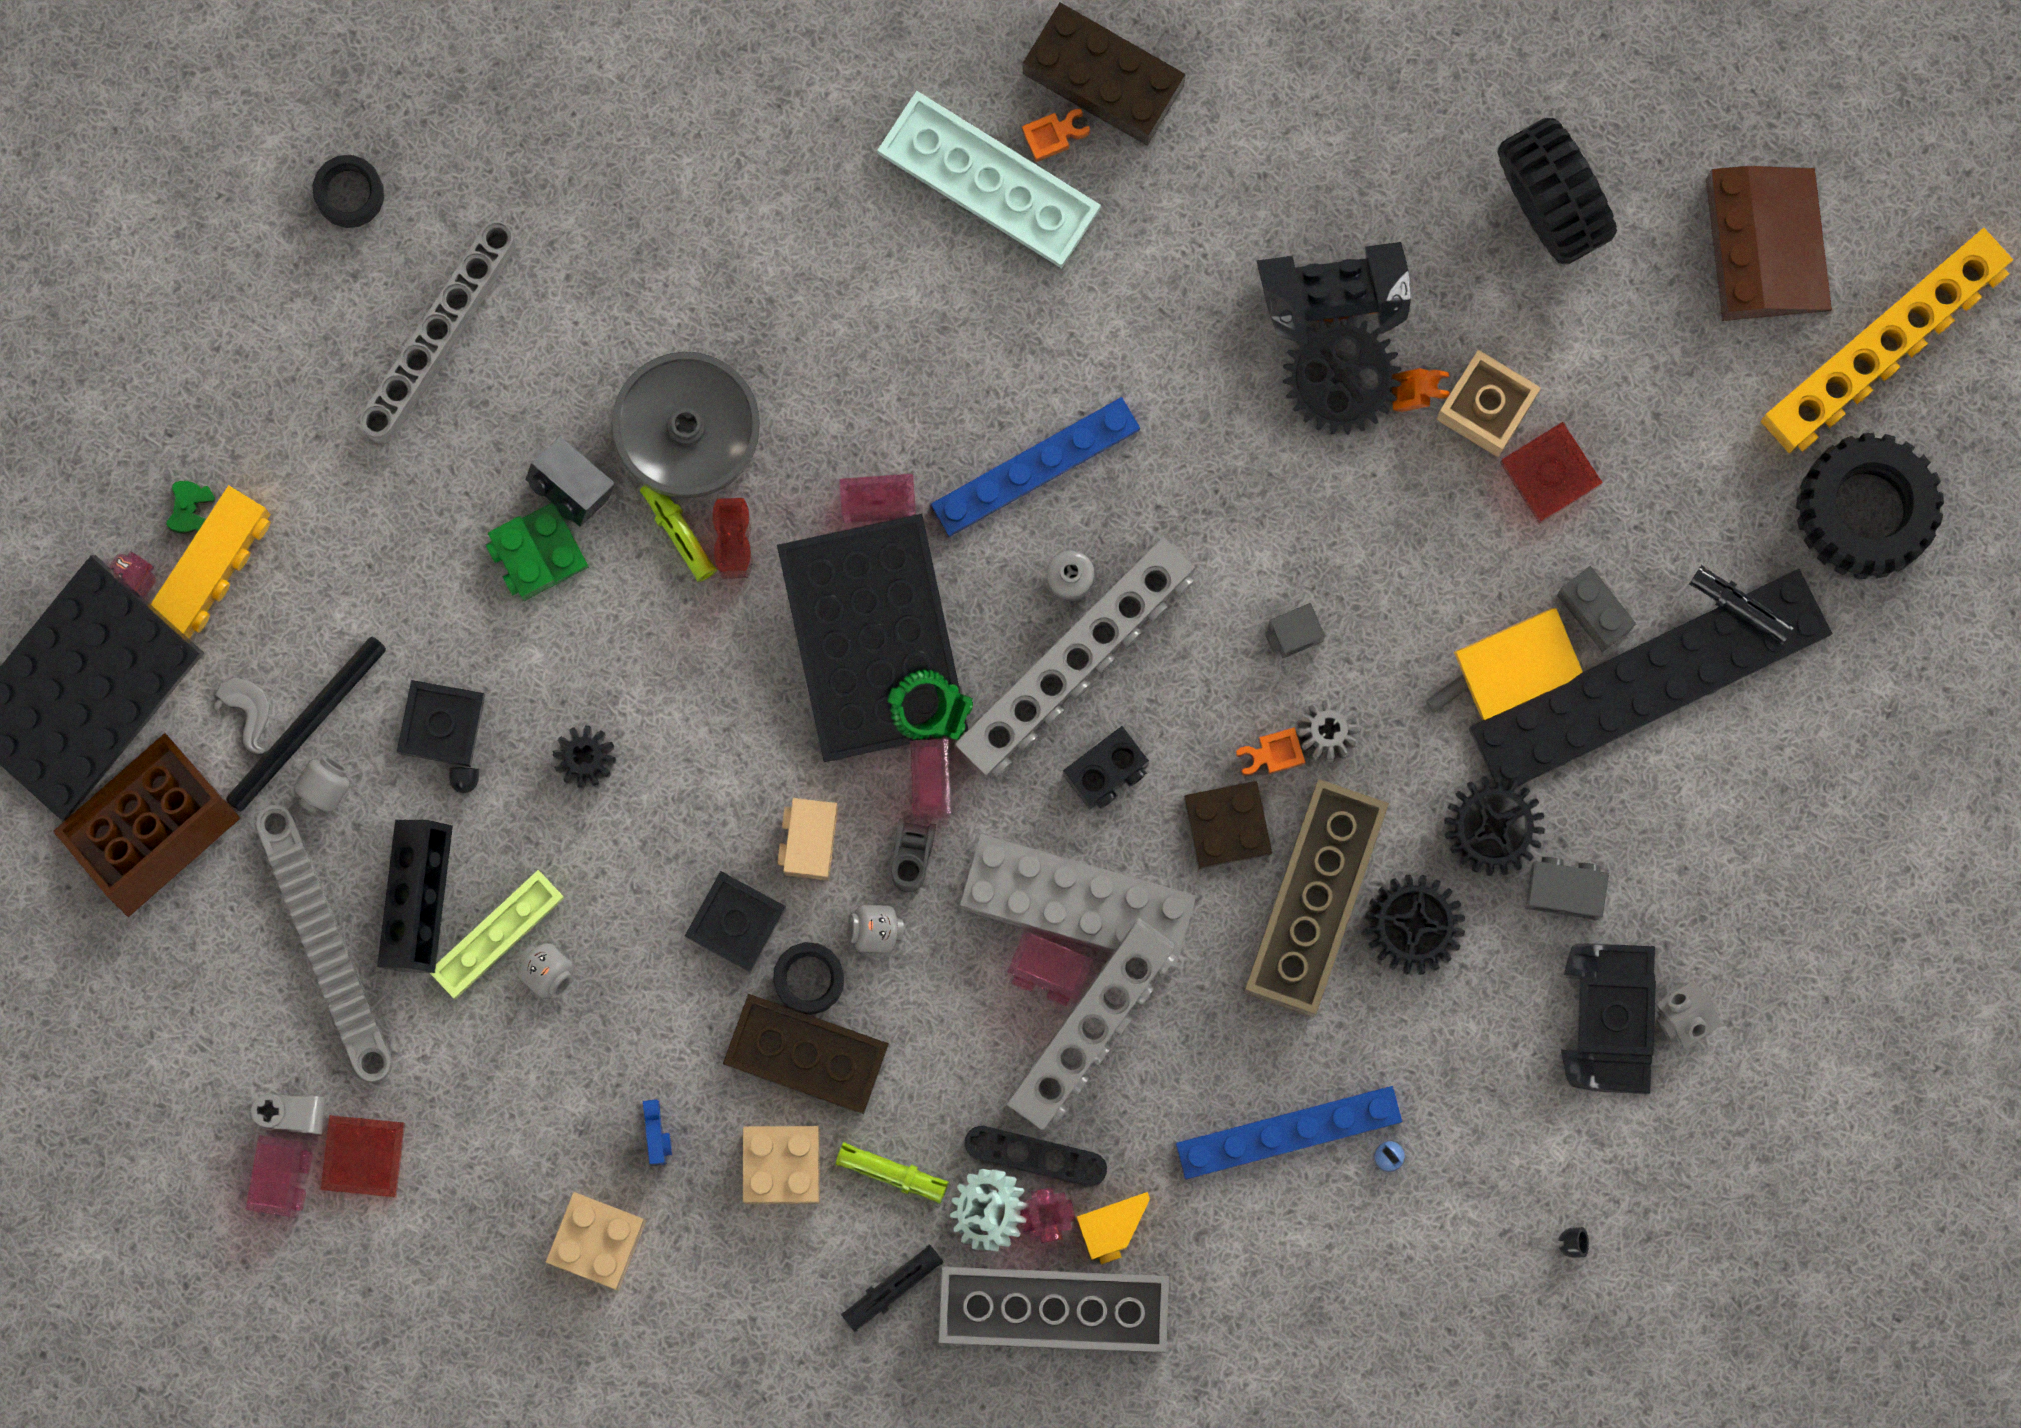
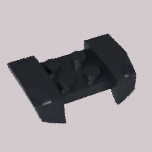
M1401 242L1365 246V259H1345L1341 262L1326 264L1313 263L1302 267H1295L1293 256L1256 260L1267 308L1277 335L1282 338L1308 344L1306 322L1377 313L1380 334H1383L1403 323L1408 318L1411 288L1409 270Z
M1584 943L1571 947L1564 975L1566 978L1580 979L1577 1051L1561 1049L1566 1078L1572 1087L1598 1092L1650 1094L1651 1064L1654 1054L1655 946Z

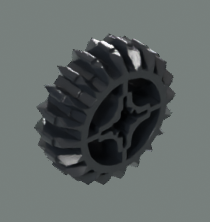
M1483 776L1481 777L1482 789L1477 790L1475 784L1470 781L1467 783V787L1472 793L1471 795L1466 797L1461 791L1455 793L1456 797L1463 801L1460 807L1453 803L1448 804L1447 808L1457 812L1456 819L1451 817L1444 818L1445 824L1455 825V831L1446 832L1445 838L1458 839L1459 842L1452 845L1450 850L1452 853H1456L1464 849L1465 853L1459 859L1461 864H1466L1471 857L1475 859L1472 871L1478 872L1482 863L1487 864L1486 875H1493L1494 865H1499L1501 874L1507 875L1508 868L1506 863L1511 861L1515 869L1520 870L1522 865L1517 857L1522 854L1529 861L1534 858L1526 850L1529 844L1535 848L1541 847V843L1532 839L1533 833H1545V828L1534 826V821L1543 819L1544 813H1531L1530 809L1536 807L1539 801L1536 798L1531 799L1527 803L1523 800L1530 792L1527 787L1522 788L1516 794L1514 792L1517 786L1516 780L1511 779L1506 789L1502 788V776H1496L1495 787H1490L1488 778ZM1488 795H1503L1512 799L1518 806L1503 813H1496L1484 797ZM1475 803L1481 815V823L1475 830L1465 836L1464 819L1469 808ZM1484 809L1496 820L1505 819L1511 815L1510 818L1504 821V827H1501L1503 831L1500 834L1505 841L1504 843L1492 831L1484 832L1477 836L1485 831L1484 825H1489L1486 823L1488 816ZM1524 816V834L1520 843L1514 848L1508 837V829L1513 822ZM1493 839L1501 847L1504 855L1485 856L1476 852L1471 846L1478 841Z
M1405 875V887L1401 888L1396 878L1392 879L1390 886L1393 893L1381 887L1378 893L1384 901L1381 902L1378 899L1372 898L1369 902V905L1378 910V912H1367L1365 914V920L1375 922V926L1365 928V935L1377 934V939L1372 940L1368 944L1369 948L1375 949L1381 945L1384 950L1379 953L1377 959L1382 961L1389 954L1393 957L1389 964V969L1394 970L1399 961L1404 963L1403 974L1405 975L1410 973L1412 964H1416L1418 975H1424L1426 962H1428L1433 971H1437L1440 967L1436 957L1439 956L1442 961L1448 963L1452 958L1445 949L1449 948L1452 951L1460 949L1459 943L1452 940V936L1459 938L1465 935L1463 929L1454 927V924L1464 922L1465 916L1461 914L1453 916L1452 911L1461 906L1460 901H1454L1448 905L1446 899L1451 896L1452 890L1448 888L1442 895L1438 894L1436 890L1441 882L1437 879L1432 883L1431 888L1425 887L1427 881L1425 875L1419 877L1418 886H1413L1411 875ZM1414 895L1413 903L1408 913L1386 914L1388 907L1395 900L1404 896ZM1425 898L1432 901L1440 909L1445 924H1439V921H1434L1426 915ZM1418 907L1417 917L1421 918L1420 922H1423L1426 928H1420L1413 937V942H1411L1412 933L1408 931L1410 927L1406 928L1403 922L1410 921ZM1385 925L1391 926V928L1397 929L1403 934L1405 938L1404 952L1391 943L1386 934ZM1425 935L1443 936L1441 943L1434 950L1425 954L1415 955L1420 937Z

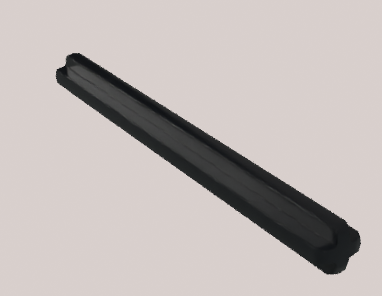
M373 636L367 639L230 792L226 800L232 807L241 812L249 805L384 654L386 648L378 639Z

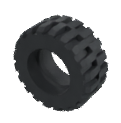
M1543 118L1501 142L1497 154L1511 190L1533 230L1539 236L1540 241L1558 263L1570 264L1613 240L1617 233V226L1606 196L1602 192L1596 176L1580 152L1579 147L1559 121H1556L1555 118Z
M1863 433L1859 438H1854L1853 436L1844 438L1839 444L1832 445L1824 451L1803 478L1800 485L1801 493L1797 497L1796 509L1800 510V516L1797 519L1799 530H1805L1807 537L1804 539V542L1809 549L1814 547L1818 551L1817 559L1824 565L1827 562L1835 565V572L1845 575L1847 572L1855 573L1854 577L1857 579H1866L1872 575H1875L1876 579L1887 577L1894 571L1898 573L1908 567L1925 551L1936 537L1935 532L1941 525L1943 518L1940 507L1944 504V494L1938 492L1937 489L1941 481L1937 472L1931 474L1927 466L1931 462L1923 454L1920 458L1912 452L1915 446L1907 441L1900 445L1895 443V436L1884 434L1882 438H1875L1874 433ZM1857 474L1875 475L1886 480L1895 488L1902 501L1903 517L1898 528L1893 533L1880 539L1866 538L1850 530L1842 521L1838 513L1836 497L1841 485L1852 476Z

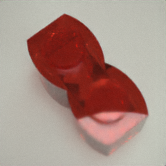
M744 498L717 499L713 507V524L717 534L714 546V559L718 572L722 579L748 578L753 566V556L748 541L751 533V517L747 503Z

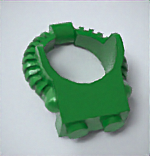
M932 670L915 671V674L911 673L909 677L903 678L904 681H900L898 688H891L887 702L892 705L890 712H892L891 718L894 719L893 724L897 725L896 729L902 735L914 740L917 738L922 740L923 737L927 739L929 736L934 739H941L943 735L959 740V737L963 735L965 719L973 708V698L959 693L957 685L948 684L944 676L939 675L938 672L933 673ZM920 684H932L937 691L939 699L936 713L925 723L909 724L904 716L903 707H901L906 692L909 693Z

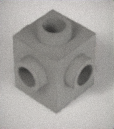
M1695 981L1690 982L1656 1004L1662 1016L1658 1024L1669 1040L1675 1037L1684 1049L1722 1026L1712 1000Z

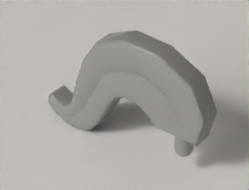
M235 677L221 683L215 694L219 699L214 703L213 708L219 710L225 703L230 708L243 709L247 715L243 731V744L252 754L264 755L266 749L258 745V741L268 721L270 704L264 691L251 681Z

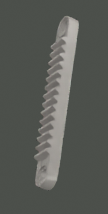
M268 806L257 816L256 827L268 860L273 868L274 875L278 880L280 890L289 907L291 917L295 922L296 929L306 949L307 956L317 976L318 983L328 1003L330 1013L334 1018L335 1025L354 1070L359 1077L367 1082H380L388 1077L393 1065L386 1042L295 819L282 806ZM275 814L282 815L286 820L284 831L277 835L268 833L266 830L268 818ZM370 1053H378L383 1058V1068L376 1074H368L363 1068V1060Z

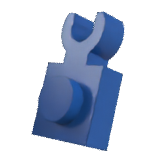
M658 1099L643 1101L649 1164L651 1166L667 1164L666 1156L672 1155V1143L670 1133H663L660 1103Z

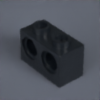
M1121 726L1065 768L1063 776L1089 810L1096 805L1102 809L1118 797L1115 790L1125 783L1131 787L1147 775L1144 768L1148 766L1149 760L1123 726ZM1118 751H1126L1133 757V764L1126 769H1120L1113 764V755ZM1096 773L1103 778L1104 785L1098 791H1090L1084 787L1083 778L1087 774Z

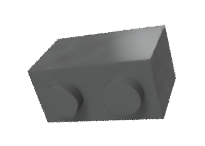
M1591 565L1565 584L1557 594L1601 652H1604L1629 633L1636 625V622Z
M1542 857L1541 862L1535 861L1531 867L1525 909L1599 921L1604 913L1609 873L1601 872V866L1597 864L1579 863L1578 868L1564 866L1563 859Z

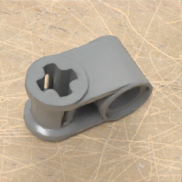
M266 1094L258 1097L253 1102L251 1115L255 1123L267 1131L322 1136L326 1098L312 1095L287 1096ZM269 1103H272L273 1107L279 1111L278 1115L271 1117V1122H267L266 1118L260 1114L261 1110L268 1108Z

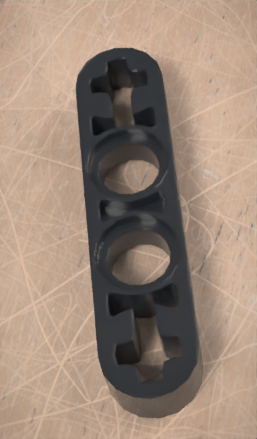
M987 1126L974 1127L965 1137V1149L976 1160L1089 1187L1099 1185L1107 1174L1105 1160L1101 1155L1094 1152ZM980 1133H986L989 1142L998 1144L997 1136L1006 1137L1001 1147V1159L993 1158L996 1150L984 1148L982 1154L976 1153V1146L970 1144L971 1138H978ZM1015 1141L1025 1143L1029 1150L1027 1158L1020 1163L1011 1161L1007 1156L1008 1146ZM1051 1150L1060 1151L1065 1158L1063 1168L1056 1172L1047 1170L1043 1164L1044 1155ZM1070 1154L1079 1155L1075 1163L1083 1165L1087 1164L1089 1159L1096 1160V1167L1101 1169V1174L1094 1175L1092 1180L1085 1179V1172L1074 1169V1177L1067 1176L1066 1172L1071 1164Z

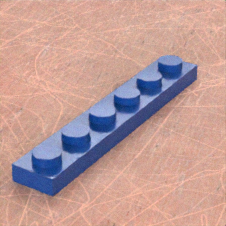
M1120 397L931 503V508L948 537H951L1140 431V427L1123 397Z
M1393 1086L1177 1142L1176 1147L1184 1177L1187 1180L1399 1124L1403 1121Z

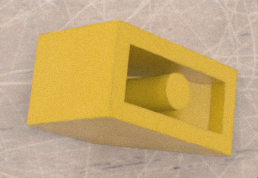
M1148 1192L1076 1217L1091 1261L1099 1258L1100 1264L1103 1265L1122 1258L1120 1251L1127 1248L1150 1200Z

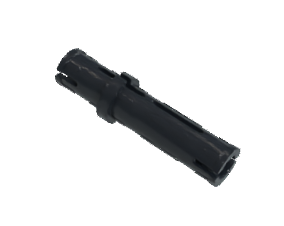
M1702 564L1689 583L1690 586L1715 600L1716 606L1719 608L1724 606L1782 645L1795 627V624L1782 618L1771 609L1736 588L1737 584L1732 580L1730 583Z
M930 1244L927 1245L924 1250L898 1268L897 1271L875 1288L870 1286L866 1289L867 1294L845 1312H842L841 1316L850 1328L857 1332L861 1326L878 1313L882 1312L885 1314L892 1302L915 1286L936 1267L944 1263ZM917 1266H921L919 1270H917L905 1281H903L901 1284L895 1287V1284L898 1281H900L903 1277L909 1274ZM888 1289L890 1290V1292L886 1296L880 1299L872 1307H870L865 1312L863 1311L865 1307H867L870 1303L876 1300L884 1292H886Z

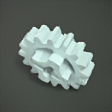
M979 1169L978 1175H967L968 1185L959 1184L957 1186L962 1194L960 1198H952L951 1202L958 1205L957 1211L950 1213V1217L956 1218L959 1221L953 1229L954 1232L964 1233L961 1239L962 1243L971 1244L972 1249L996 1252L999 1250V1246L1009 1247L1011 1245L1009 1236H1020L1021 1233L1016 1226L1018 1223H1026L1027 1219L1020 1215V1210L1027 1208L1028 1204L1019 1201V1197L1024 1193V1189L1014 1187L1017 1180L1015 1177L1005 1176L1004 1171ZM989 1186L996 1187L999 1190V1192H996V1190H991ZM981 1228V1230L987 1231L988 1234L984 1235L978 1229Z

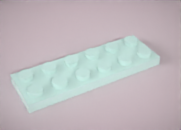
M918 91L915 92L877 150L878 155L1061 269L1101 209V205Z

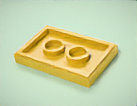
M1554 607L1454 651L1482 720L1491 718L1558 688L1583 673L1559 613Z

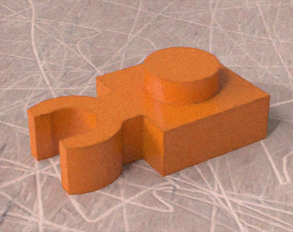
M1082 109L1070 111L1065 120L1059 122L1056 113H1053L1022 126L1023 135L1035 162L1068 150L1069 143L1067 138L1083 139L1090 134L1089 126L1076 129L1072 125L1075 119L1083 117Z
M1418 368L1392 374L1393 379L1401 382V386L1392 387V393L1397 397L1396 401H1392L1393 410L1405 412L1429 407L1430 397L1438 399L1449 397L1450 391L1438 389L1439 381L1442 378L1449 377V372L1436 369L1429 371Z
M1295 727L1259 737L1258 740L1261 746L1259 749L1244 746L1236 751L1237 757L1249 755L1253 759L1251 767L1241 770L1243 776L1255 774L1262 765L1267 766L1270 775L1305 764Z

